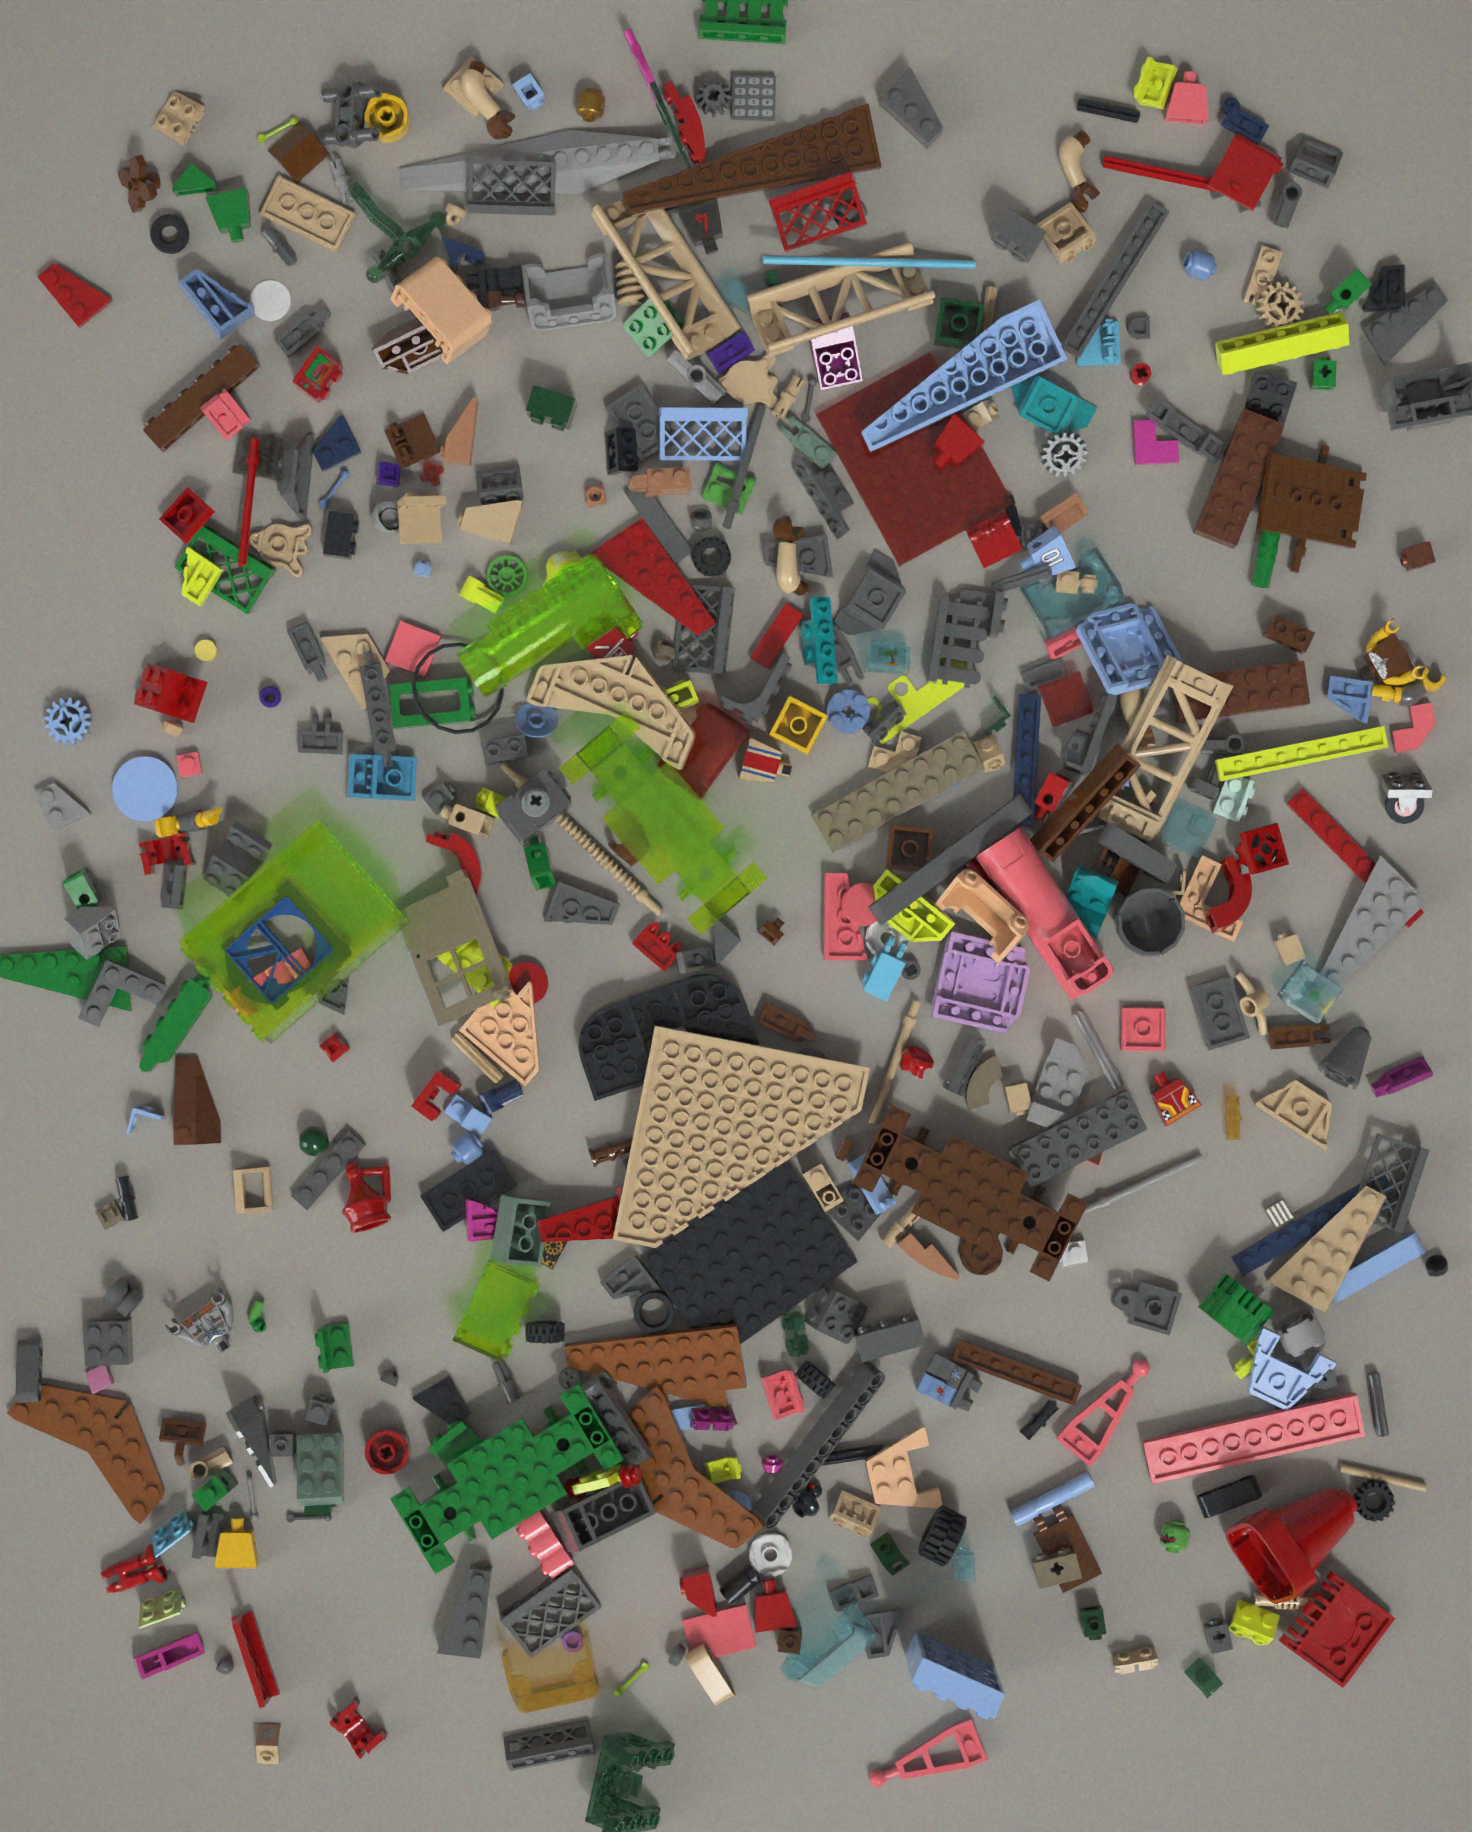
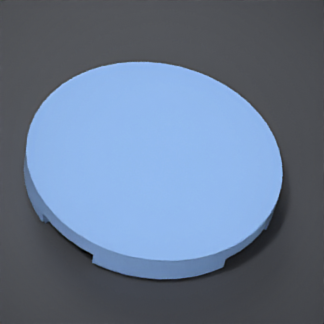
M148 756L136 757L124 763L117 771L112 784V794L117 807L127 817L142 822L155 821L158 818L164 817L176 803L178 781L174 772L163 761Z

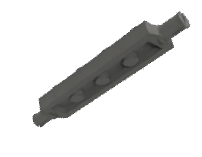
M372 650L368 651L370 659H368L367 651H364L365 665L359 668L375 754L382 755L384 767H388V758L390 767L393 766L391 753L397 749L381 664L374 663Z

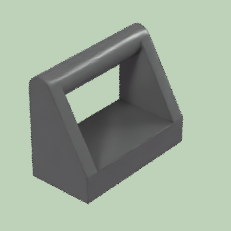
M1303 136L1288 172L1329 188L1338 169L1343 152ZM1304 146L1334 158L1333 166L1302 154Z

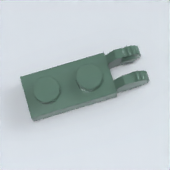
M790 415L787 420L799 430L798 433L794 436L782 425L778 430L790 440L793 446L823 471L837 453L805 425L803 426Z

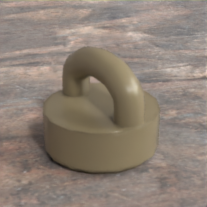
M659 639L657 646L653 649V657L660 661H671L675 658V649L672 648L668 640Z

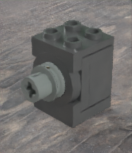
M543 769L527 784L521 786L518 791L496 806V814L522 846L571 808V795L565 788L562 790L557 785L558 779L551 771L547 773Z

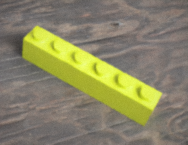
M1338 312L1215 342L1217 364L1222 375L1254 369L1263 365L1275 364L1288 359H1296L1309 354H1317L1330 349H1338L1349 345V325L1343 312Z

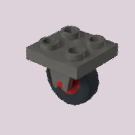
M1389 772L1388 774H1381L1380 783L1387 795L1385 810L1388 816L1396 823L1408 824L1417 820L1422 815L1425 807L1424 798H1432V788L1425 775L1419 772H1410L1409 774Z

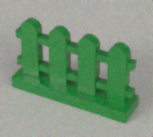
M701 0L705 1V15L700 14L699 39L785 45L787 20H782L783 7H788V0ZM719 2L727 3L726 16L718 15ZM740 4H749L748 17H739ZM762 5L770 6L769 19L761 18Z

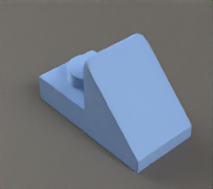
M458 1094L455 1095L444 1113L459 1122L462 1127L474 1132L478 1136L482 1135L492 1120L490 1116Z

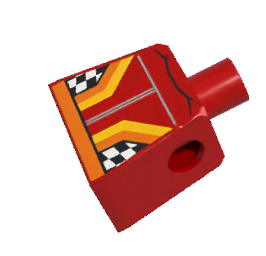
M1164 1071L1152 1077L1158 1089L1151 1092V1096L1164 1126L1167 1127L1202 1105L1180 1078L1176 1077L1169 1081Z

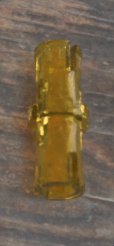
M1226 1096L1227 1115H1224V1120H1227L1226 1140H1240V1120H1242L1240 1115V1096Z

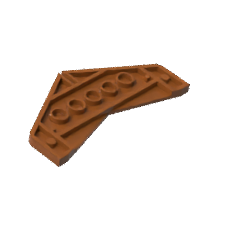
M42 1384L40 1402L17 1403L16 1401L7 1412L14 1420L88 1452L131 1517L139 1524L147 1518L164 1497L165 1487L132 1403L119 1418L116 1417V1414L128 1400Z
M659 1385L630 1410L632 1423L654 1454L651 1458L639 1464L642 1472V1483L651 1502L661 1494L664 1496L653 1505L655 1512L730 1548H738L765 1527L766 1524L751 1509L747 1510L701 1474L690 1458L669 1407L670 1401L667 1394Z

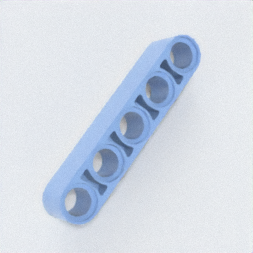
M1413 1231L1353 1264L1349 1268L1332 1302L1336 1303L1422 1255L1426 1250L1416 1232Z

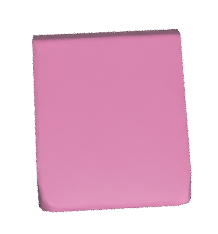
M98 1366L85 1373L92 1394L115 1383L107 1366Z

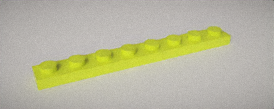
M1385 726L1217 759L1215 764L1218 780L1224 781L1387 748L1388 742Z

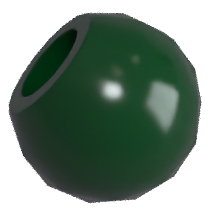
M311 1126L301 1132L299 1146L306 1155L318 1156L327 1150L329 1138L324 1129Z

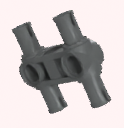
M343 81L337 88H325L322 90L321 96L324 102L336 101L335 131L320 132L319 142L321 145L336 144L339 147L348 146L355 149L365 141H377L380 135L377 127L364 128L366 98L381 97L382 88L380 84L364 85L361 82Z

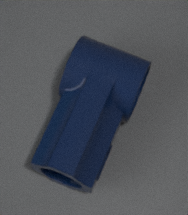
M514 1079L496 1089L494 1087L477 1097L486 1115H489L503 1108L504 1105L521 1098L524 1094L518 1081Z

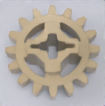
M1280 282L1274 284V287L1272 285L1267 286V291H1261L1260 294L1263 298L1257 299L1261 307L1257 308L1256 311H1262L1259 319H1266L1265 326L1272 324V328L1292 324L1294 323L1293 321H1300L1301 318L1298 314L1304 313L1300 305L1305 302L1299 301L1298 298L1302 293L1296 294L1294 292L1296 286L1289 289L1288 282L1284 283L1282 287ZM1272 295L1273 300L1268 303V299ZM1277 304H1283L1284 308H1278ZM1290 309H1293V312L1289 317L1288 312L1290 311Z

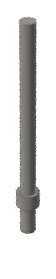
M1201 1153L1114 1193L1107 1196L1105 1194L1099 1196L1096 1201L1087 1205L1084 1213L1086 1215L1100 1208L1103 1210L1109 1207L1111 1203L1199 1164L1204 1159Z

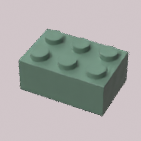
M501 1194L491 1259L504 1264L541 1267L545 1242H541L536 1220L549 1217L552 1202L534 1197Z
M341 1432L297 1435V1501L300 1506L344 1504V1439Z

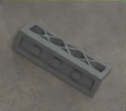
M589 1721L504 1737L506 1762L510 1771L596 1754ZM586 1729L587 1737L577 1739L573 1735L577 1730ZM561 1733L566 1736L562 1742L556 1743L552 1741L556 1734ZM535 1738L544 1740L541 1746L538 1747L532 1746L531 1742ZM519 1742L523 1744L518 1751L510 1752V1743Z

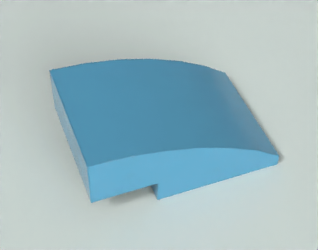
M348 754L346 798L415 801L417 757L391 756L393 766L389 767L387 758L388 767H384L382 755Z

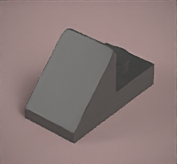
M712 945L676 953L680 975L716 967Z

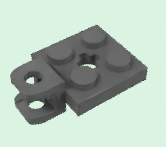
M1139 1281L1136 1291L1126 1287H1116L1111 1303L1118 1309L1129 1312L1127 1323L1170 1336L1182 1293ZM1126 1296L1125 1301L1121 1302V1298ZM1154 1302H1157V1306L1160 1307V1310L1155 1311L1154 1314H1151L1149 1305H1153Z

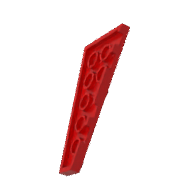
M640 518L588 554L695 635H701L716 624L643 518Z

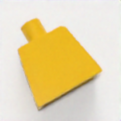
M232 1517L231 1529H224L220 1533L215 1568H257L259 1556L255 1532L252 1529H244V1517Z

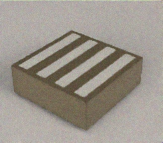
M1283 1198L1264 1209L1274 1228H1278L1294 1218Z

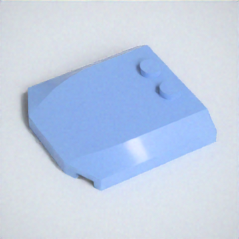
M1129 603L1093 612L1076 629L1081 643L1109 694L1118 695L1152 686L1167 654L1183 662L1155 608L1151 606L1145 609L1139 608L1138 604Z

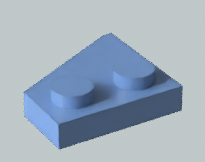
M1329 676L1326 698L1361 723L1367 724L1373 682Z

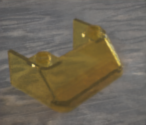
M589 1630L584 1631L583 1635L587 1659L578 1661L574 1665V1679L531 1688L530 1681L526 1676L514 1675L508 1649L503 1650L501 1658L507 1685L518 1711L530 1713L592 1699L599 1694L601 1684Z

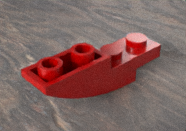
M669 81L663 85L664 93H662V96L668 105L672 104L675 111L673 114L679 124L683 122L682 125L678 126L679 134L677 137L683 147L687 145L690 153L688 155L693 164L696 165L698 163L700 165L705 162V138L699 114L690 95L681 99L675 87Z

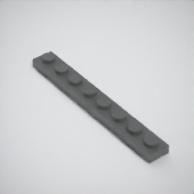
M1150 201L1061 345L1063 350L1078 359L1081 357L1170 211Z

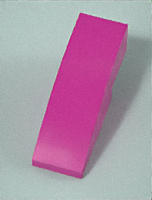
M196 1632L135 1656L133 1661L140 1678L145 1679L204 1654L205 1651Z

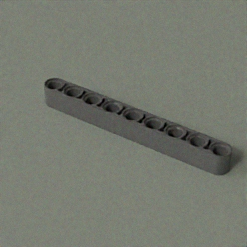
M1021 794L1017 795L868 906V909L879 924L883 925L1033 813V810Z
M866 1361L858 1367L754 1505L752 1511L760 1516L766 1524V1529H772L779 1523L798 1495L803 1491L884 1383L885 1374L871 1362Z

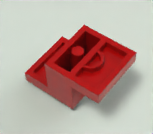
M147 663L146 668L142 672L140 687L135 693L134 705L194 723L208 682Z

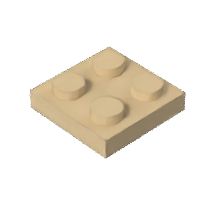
M470 56L443 87V91L477 118L480 113L468 101L461 89L463 72L469 69L472 61H477ZM485 68L483 73L485 87L490 96L494 98L503 88L504 83Z

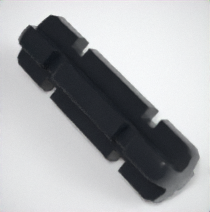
M1004 496L1002 500L1004 506H1006V515L1011 522L1016 536H1021L1020 520L1017 507L1014 506V496Z

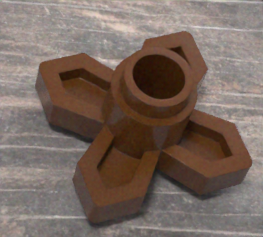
M143 155L134 156L130 160V167L122 168L118 172L121 185L129 190L128 203L133 213L142 211L145 208V201L153 200L158 195L156 190L161 186L160 177L156 172L147 171Z

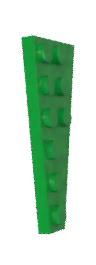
M128 946L103 948L98 954L93 955L87 960L77 950L0 955V978L86 1000L106 958L129 968ZM117 988L109 1006L132 1011L131 994Z

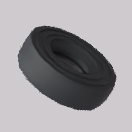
M166 214L160 216L151 226V241L163 253H178L189 242L190 233L188 226L183 219L176 215ZM168 226H173L178 231V237L173 242H166L162 239V231Z

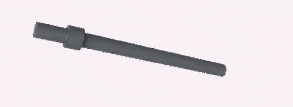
M763 405L757 406L730 501H727L725 510L727 512L723 522V527L726 529H731L734 516L739 510L740 504L738 502L766 407Z

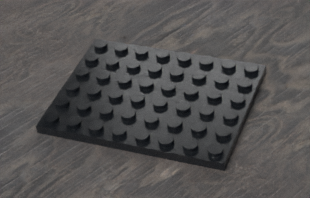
M787 1161L775 1167L727 1201L721 1199L713 1205L714 1209L701 1218L697 1216L687 1223L688 1227L676 1235L671 1234L662 1241L661 1245L656 1248L651 1247L640 1255L691 1329L738 1324L741 1344L857 1263L856 1258Z

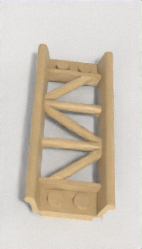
M623 199L604 208L600 204L592 208L591 216L604 236L610 237L673 334L671 339L685 360H690L719 345L742 328L665 209L626 215ZM647 217L664 244L635 257L644 219ZM634 224L629 246L627 247L617 231ZM666 252H670L683 272L645 265L643 263ZM645 273L684 282L658 294ZM691 288V295L681 330L663 301ZM700 297L711 316L692 324L698 298Z
M911 242L864 256L871 258L915 259ZM834 266L748 294L746 297L755 328L766 353L771 357L794 349V345L904 309L911 311L933 304L935 293L933 290H928L918 267ZM889 269L897 286L870 274ZM860 280L903 298V300L872 309ZM852 283L864 312L840 320ZM842 284L830 321L818 291ZM809 295L822 324L783 308L778 304ZM783 317L811 330L791 336Z
M1167 654L1121 746L1129 751L1141 764L1140 769L1173 785L1159 813L1156 814L1152 812L1138 777L1134 773L1129 781L1140 806L1114 795L1096 816L1139 838L1150 842L1155 841L1233 685L1220 681ZM1168 686L1175 693L1192 735L1153 717ZM1185 694L1212 707L1201 730ZM1148 725H1152L1186 741L1137 749ZM1190 750L1177 776L1139 759L1140 757Z

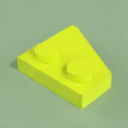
M187 547V566L184 567L182 595L196 605L203 606L224 569L193 548Z

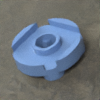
M843 690L834 694L827 706L828 720L839 732L855 733L868 722L870 706L866 698L859 692ZM847 705L851 706L852 710H855V714H851L850 718H847L846 714L842 713V709H846Z

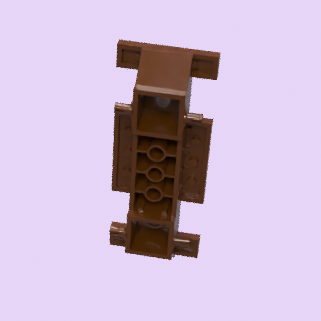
M891 1104L852 1183L872 1193L881 1174H884L894 1180L890 1189L891 1194L898 1196L902 1185L920 1192L911 1213L991 1252L1000 1233L1010 1237L1011 1241L1006 1251L1013 1255L1019 1243L1038 1251L1029 1272L1050 1282L1088 1202L1068 1193L1058 1212L1041 1201L1047 1188L1038 1184L1033 1196L1021 1193L1029 1175L1028 1172L952 1134L949 1135L941 1153L924 1142L930 1131L926 1128L925 1130V1127L921 1126L916 1138L903 1134L902 1132L911 1114ZM909 1157H914L917 1160V1165L913 1169H908L905 1166V1161ZM1027 1216H1032L1035 1220L1034 1225L1030 1228H1026L1023 1225V1220Z

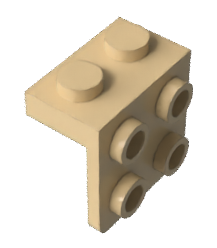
M436 492L426 493L425 496H418L417 493H406L404 497L396 501L399 539L402 544H438L442 541L440 508L446 505V496H438Z

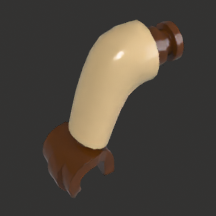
M472 61L469 69L465 70L462 74L461 89L474 108L488 120L486 126L488 133L497 140L501 138L507 139L513 132L512 127L508 123L514 120L516 115L508 110L499 112L500 107L485 87V77L483 75L485 65L479 61Z
M1079 130L1077 135L1073 137L1067 136L1063 140L1059 150V157L1072 189L1075 188L1070 202L1078 211L1084 213L1087 211L1088 201L1084 198L1083 194L1088 195L1093 200L1100 192L1093 185L1085 184L1086 178L1080 159L1084 153L1083 148L1090 143V137L1086 132Z
M784 515L778 518L773 526L775 537L782 540V542H779L777 583L785 593L793 592L798 596H802L807 591L808 584L802 581L798 573L796 544H793V542L801 539L805 528L792 527L790 516Z

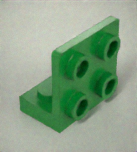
M349 1322L323 1325L318 1329V1334H315L316 1347H320L321 1354L318 1356L319 1369H323V1374L328 1373L331 1369L353 1367L354 1358Z

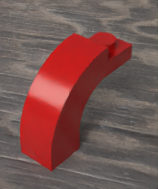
M435 831L433 835L428 834L426 843L447 849L457 857L460 863V870L464 869L467 871L475 894L478 896L482 884V865L472 845L454 833H451L449 841L446 840L447 836Z
M1233 855L1226 857L1220 862L1229 888L1228 899L1226 903L1210 908L1204 914L1212 934L1220 932L1235 923L1247 910L1251 901L1252 881L1250 874H1240V864L1235 861Z

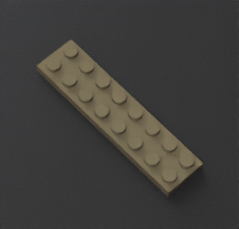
M963 729L813 813L812 817L833 853L985 767Z

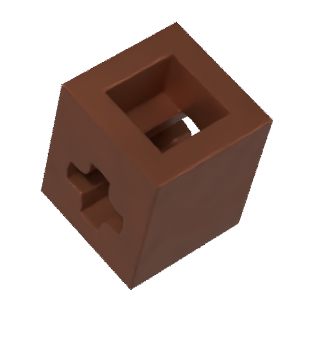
M1430 541L1401 550V555H1399L1401 565L1406 568V571L1418 569L1436 562Z

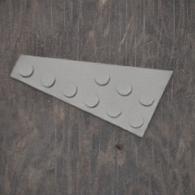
M1379 855L1362 892L1357 898L1331 953L1328 955L1317 977L1333 994L1427 902L1381 855Z

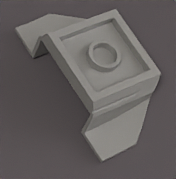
M1055 1038L1051 1052L1045 1059L1031 1099L1032 1106L1027 1117L1028 1121L1048 1127L1074 1113L1088 1074L1075 1044Z

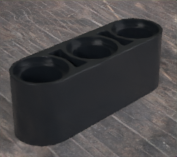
M1249 1475L1196 1496L1203 1517L1210 1518L1258 1500L1263 1495L1256 1476Z

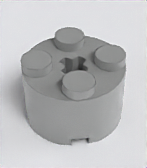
M1307 1309V1314H1302L1301 1311L1293 1313L1279 1321L1280 1327L1274 1326V1331L1280 1335L1279 1341L1285 1353L1298 1357L1305 1353V1349L1312 1346L1318 1347L1325 1342L1323 1339L1325 1333L1312 1309Z

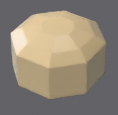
M170 720L164 721L161 728L162 731L181 738L184 731L180 724Z

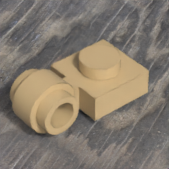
M1064 571L1058 573L1055 593L1077 595L1078 587H1080L1082 593L1095 594V590L1098 589L1097 576L1084 575L1083 579L1079 580V572Z

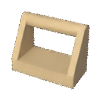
M270 1167L233 1170L236 1214L273 1210ZM262 1172L264 1206L248 1207L245 1174Z

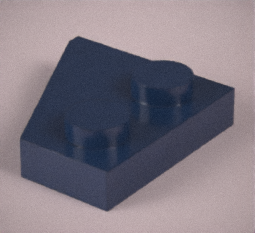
M343 415L338 417L313 450V454L322 472L362 453Z

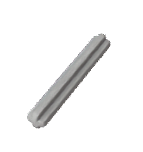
M1083 1010L1076 1012L1073 1018L1112 1089L1121 1087L1123 1082Z

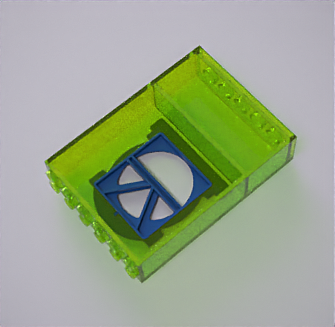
M317 819L178 942L182 945L180 948L182 953L192 962L194 960L197 962L194 964L195 968L206 978L208 976L211 978L208 981L209 984L220 994L222 992L225 994L222 997L223 1000L234 1010H239L236 1013L237 1016L248 1026H253L251 1032L262 1042L266 1040L272 1044L403 929L409 921ZM280 915H292L303 919L311 926L317 940V951L315 959L307 972L304 971L290 955L291 953L265 925L264 922ZM256 929L271 944L255 949H247L250 937ZM278 953L268 982L263 981V985L259 987L252 980L255 975L249 968L247 960ZM287 956H289L293 960V962L300 968V970L304 973L303 975H301L294 968V966L287 960ZM281 960L284 963L285 960L298 974L299 978L289 983L278 984L277 979L273 977L277 963Z

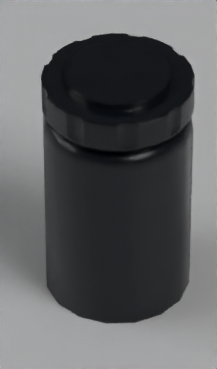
M746 1565L744 1570L739 1571L719 1590L724 1598L733 1606L750 1592L756 1584L758 1585L761 1580L757 1573L749 1565Z

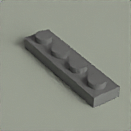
M349 1130L294 1191L291 1197L308 1210L363 1149L365 1144Z

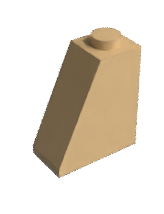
M515 500L468 507L465 509V513H460L458 525L461 526L460 530L462 532L512 546L523 502Z

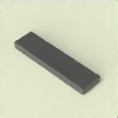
M631 490L625 493L674 564H677L693 552L655 497H645L644 492H632Z

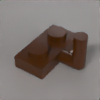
M163 1418L159 1441L176 1443L174 1458L178 1466H183L185 1464L183 1457L185 1445L203 1447L207 1425L200 1422Z

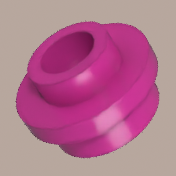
M768 1455L762 1459L761 1465L764 1467L765 1472L777 1473L781 1471L783 1460L777 1455Z

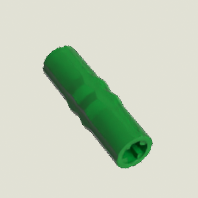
M1262 531L1251 581L1252 586L1269 588L1280 534Z

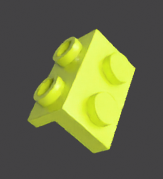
M1147 57L1146 62L1141 67L1139 82L1134 87L1133 93L1137 102L1143 106L1164 109L1177 67L1175 65L1155 62L1152 57Z
M1239 1599L1228 1628L1235 1636L1249 1638L1257 1645H1268L1275 1637L1280 1615Z

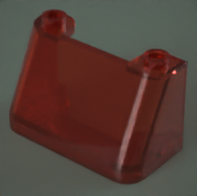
M711 702L707 704L702 703L695 712L698 716L691 724L695 731V740L683 769L679 770L670 766L662 758L657 764L660 767L658 773L698 802H701L709 790L708 788L713 785L719 774L740 748L741 743L745 742L751 734L750 729Z

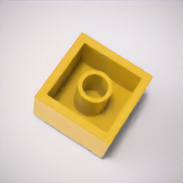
M789 696L769 736L808 756L828 715Z

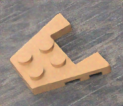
M921 1425L909 1435L906 1434L900 1438L901 1440L885 1447L865 1460L875 1504L939 1508L943 1505L938 1487L916 1492L907 1451L929 1446L924 1425Z

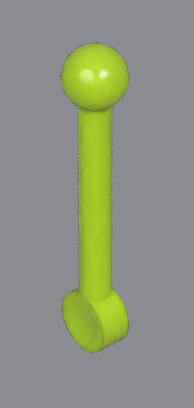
M292 117L289 122L265 135L259 134L257 140L259 143H265L266 139L291 125H297L298 119Z
M643 1662L641 1668L627 1682L614 1690V1695L620 1697L622 1691L643 1671L649 1670V1664Z

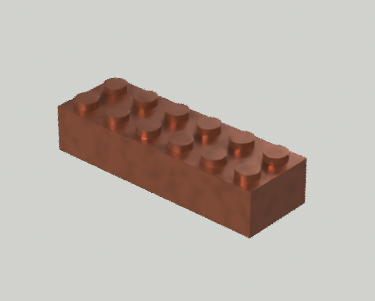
M1244 408L1240 413L1194 529V534L1232 549L1238 545L1264 479L1267 454L1274 453L1285 424Z
M1304 660L1207 673L1220 681L1233 685L1218 717L1300 707L1310 704ZM1173 691L1177 723L1187 722ZM1185 694L1195 720L1206 719L1212 707Z

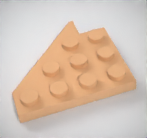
M531 981L524 986L519 994L513 990L510 993V998L499 1001L495 1007L487 1004L476 1009L459 1030L523 1086H526L540 1070L533 983Z

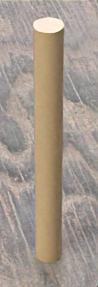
M1341 1464L1339 1469L1341 1473L1425 1492L1427 1487L1426 1483L1346 1464Z

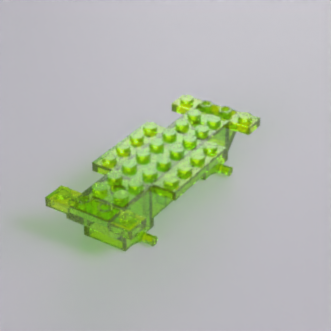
M625 711L559 767V769L573 785L588 772H591L600 782L601 788L592 795L596 798L595 800L599 802L608 794L618 803L602 817V820L658 885L676 871L686 885L685 888L676 894L680 897V900L683 901L692 893L703 903L700 908L687 918L699 934L702 935L768 878L754 862L740 874H735L728 861L738 854L737 851H734L735 849L732 847L722 855L709 843L725 827L669 762L651 775L644 763L654 755L650 752L651 750L647 748L638 756L632 753L624 742L640 728ZM620 767L627 770V776L622 780L617 779L615 776V771ZM704 867H709L712 870V877L708 880H704L700 876V871Z

